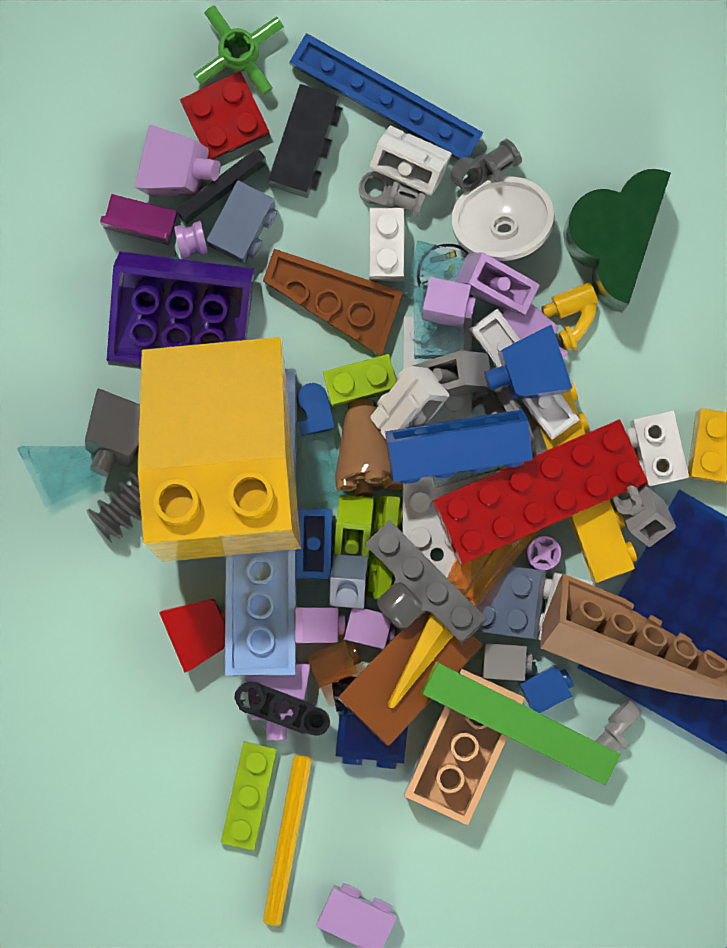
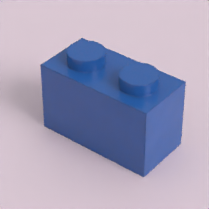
M298 509L301 549H296V578L330 579L332 569L333 510Z

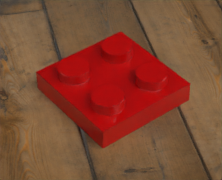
M241 71L180 99L199 143L209 150L207 159L215 160L270 134Z

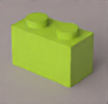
M389 354L323 371L332 408L346 405L357 399H369L389 393L397 382Z

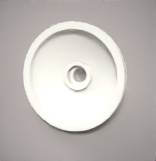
M500 176L494 182L487 180L476 189L465 191L457 200L452 212L453 232L459 244L471 254L483 252L498 261L515 260L537 250L550 236L555 221L554 207L549 195L534 182L514 176Z

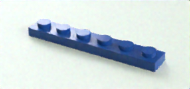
M307 33L289 62L292 67L413 135L451 152V156L458 160L463 157H470L483 135V132Z

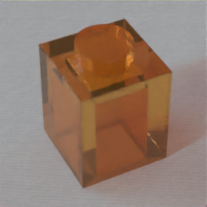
M345 640L307 655L319 688L357 673L356 665L362 663L355 645L347 646Z

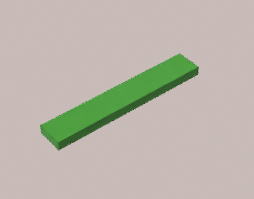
M435 662L420 692L605 786L621 755L438 662Z

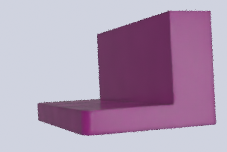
M111 194L106 215L101 216L100 223L104 229L169 245L178 212Z

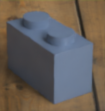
M237 180L206 240L208 246L243 264L246 263L248 257L254 259L262 244V240L258 239L264 227L268 229L271 227L278 210L274 209V198Z

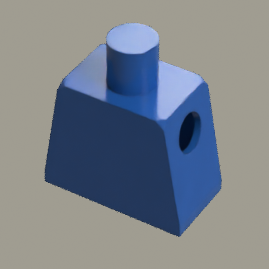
M552 325L502 349L498 354L502 366L484 372L490 392L508 386L513 400L564 394L573 388Z

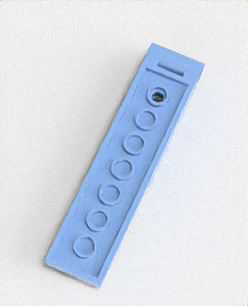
M286 371L297 496L296 371ZM296 550L226 556L225 676H296Z

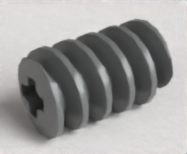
M131 472L128 474L131 481L130 486L121 481L118 483L121 491L120 495L111 490L107 492L111 503L107 504L99 499L97 501L100 509L99 513L90 508L86 510L92 522L111 543L110 534L119 539L123 537L121 525L129 530L133 528L131 516L140 521L142 520L139 479L137 475Z

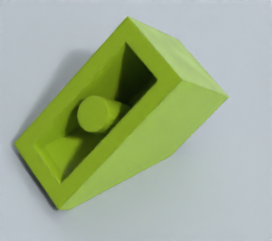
M339 495L334 554L368 557L369 549L365 546V543L370 539L374 498Z

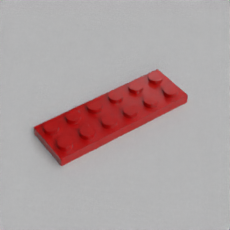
M618 419L533 456V460L524 461V464L521 466L508 467L432 500L459 564L466 563L627 492V487L629 486L638 487L647 483L648 480L621 420Z

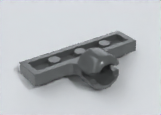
M390 520L365 543V546L396 578L394 584L378 598L377 605L390 622L400 630L408 629L422 614L430 613L463 644L487 621V618Z

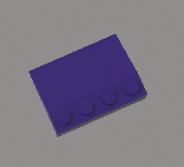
M120 251L113 265L106 361L141 365L142 350L247 340L255 269Z

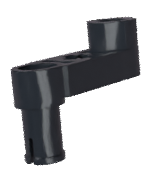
M246 682L238 687L235 692L234 699L239 710L299 733L319 736L324 734L330 726L329 714L324 709L317 707L314 703L258 682ZM251 688H254L258 691L256 696L260 695V702H254L251 707L244 705L243 702L246 699L242 700L241 695L242 692H249ZM285 699L292 703L289 707H294V712L292 716L286 715L284 719H280L276 716L278 711L274 712L275 703L281 704ZM316 714L323 718V724L318 727L312 725L310 721L311 716Z

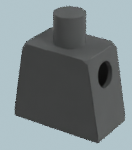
M100 388L97 389L88 423L85 449L95 454L90 469L96 474L107 477L115 462L130 467L138 456L140 404Z

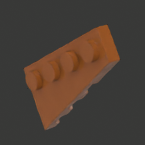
M277 249L273 250L263 279L265 284L379 356L383 355L403 291Z

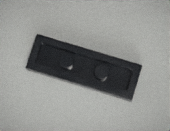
M255 148L222 173L216 181H212L177 208L179 216L185 224H188L233 190L237 180L243 182L267 164L266 157L259 148Z

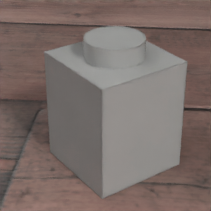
M484 643L482 678L525 681V674H531L532 653H526L527 646Z

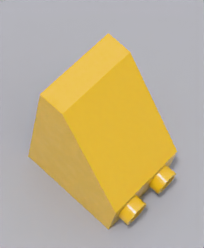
M281 337L142 350L138 479L143 543L162 562L301 549L284 347Z

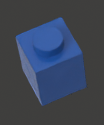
M552 665L525 679V681L518 683L530 708L538 713L572 697L569 689L574 687L565 668L559 670L557 665Z

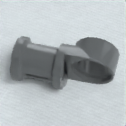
M509 139L499 142V147L487 155L481 154L475 159L463 157L457 161L451 170V180L466 192L472 191L487 180L491 182L498 180L500 174L511 166L516 167L522 163L521 154ZM472 168L469 176L463 180L465 174Z

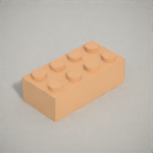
M460 669L458 673L520 704L524 702L525 697L466 670ZM443 705L405 789L404 797L469 825L507 740V736Z

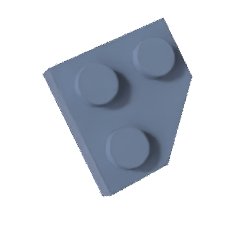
M509 566L475 594L472 604L487 618V621L476 632L538 639L546 571Z

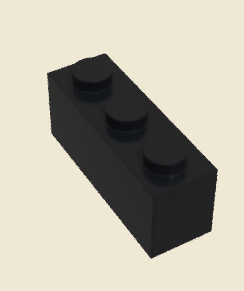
M303 84L299 85L268 178L269 186L305 198L309 197L311 190L317 191L322 172L317 169L321 158L327 159L333 140L329 139L328 136L332 126L338 127L343 113V108L339 107V96Z

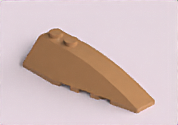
M562 574L542 623L541 649L632 683L680 694L727 700V660L710 650L704 653L698 650L691 642L692 639L681 632L678 636H675L660 627L663 621L653 615H650L647 619L632 610L635 604L625 598Z

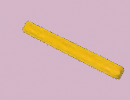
M295 755L293 758L263 915V923L272 926H279L282 921L311 768V758L303 755Z

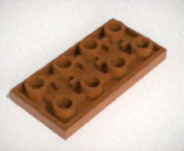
M430 613L422 614L408 629L401 630L337 698L385 745L389 746L432 700L420 692L435 662L458 672L483 646L474 635L470 636L463 644L453 636L397 705L389 708L388 701L429 619Z

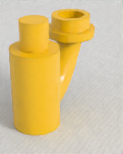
M590 282L551 297V303L541 306L542 313L548 318L558 315L559 319L581 311V316L572 330L569 326H566L563 331L559 332L560 340L566 351L571 349L573 351L578 350L577 342L582 338L595 318L598 299Z

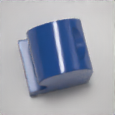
M317 383L304 385L298 393V403L308 419L299 421L302 437L335 430L325 388Z

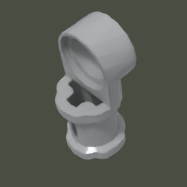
M377 171L366 173L359 183V194L365 202L369 204L379 203L390 208L395 205L413 211L414 216H419L425 193ZM370 179H378L383 184L384 191L381 195L372 197L365 192V183Z
M628 699L611 714L608 719L609 723L604 726L605 731L595 741L616 752L621 748L626 749L629 744L621 735L639 718L642 711Z

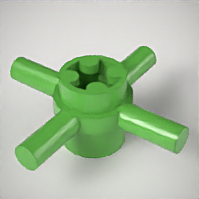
M216 6L209 7L204 14L221 37L218 45L219 56L193 73L200 85L227 67L233 71H245L262 96L269 93L273 87L256 64L259 56L258 45L284 28L282 22L276 16L250 34L241 28L231 29ZM236 43L239 48L247 46L249 51L240 55V58H233L231 45Z

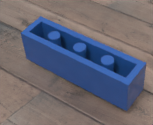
M523 409L385 431L393 482L400 481L403 484L416 483L421 478L429 476L448 478L455 475V472L467 470L472 473H481L489 470L492 466L498 465L518 467L523 465L524 461L533 460L528 419Z

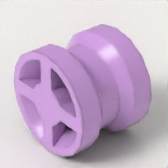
M201 221L194 222L190 227L174 226L182 259L189 258L193 253L208 254Z
M547 536L538 537L527 545L525 551L526 560L534 569L549 570L559 563L561 548L553 538Z

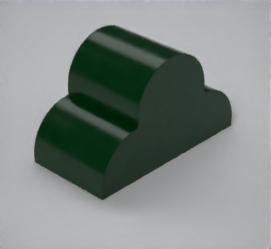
M647 169L633 175L625 183L621 192L610 189L590 191L574 204L566 220L563 238L569 254L582 265L593 268L592 286L596 296L605 306L622 313L630 303L671 172L660 169Z

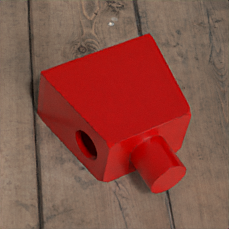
M214 598L159 612L184 673L193 670L225 649V609L220 611Z

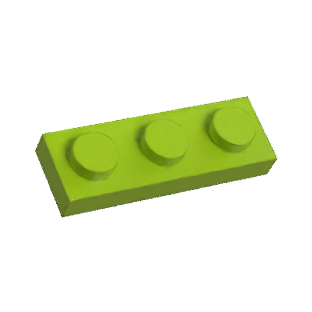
M375 496L371 537L389 520L396 527L400 525L403 515L400 497ZM370 551L365 598L378 599L394 584L395 576Z
M243 741L220 843L254 851L277 748Z

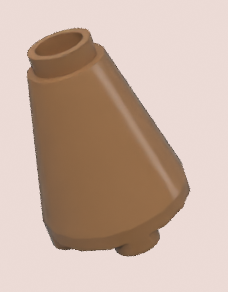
M357 399L348 403L335 473L337 491H352L354 496L372 497L376 490L392 491L403 488V483H400V481L393 482L386 439L381 434V429H378L370 418L377 408L375 407L374 400Z

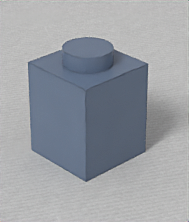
M333 554L329 606L364 608L368 557Z

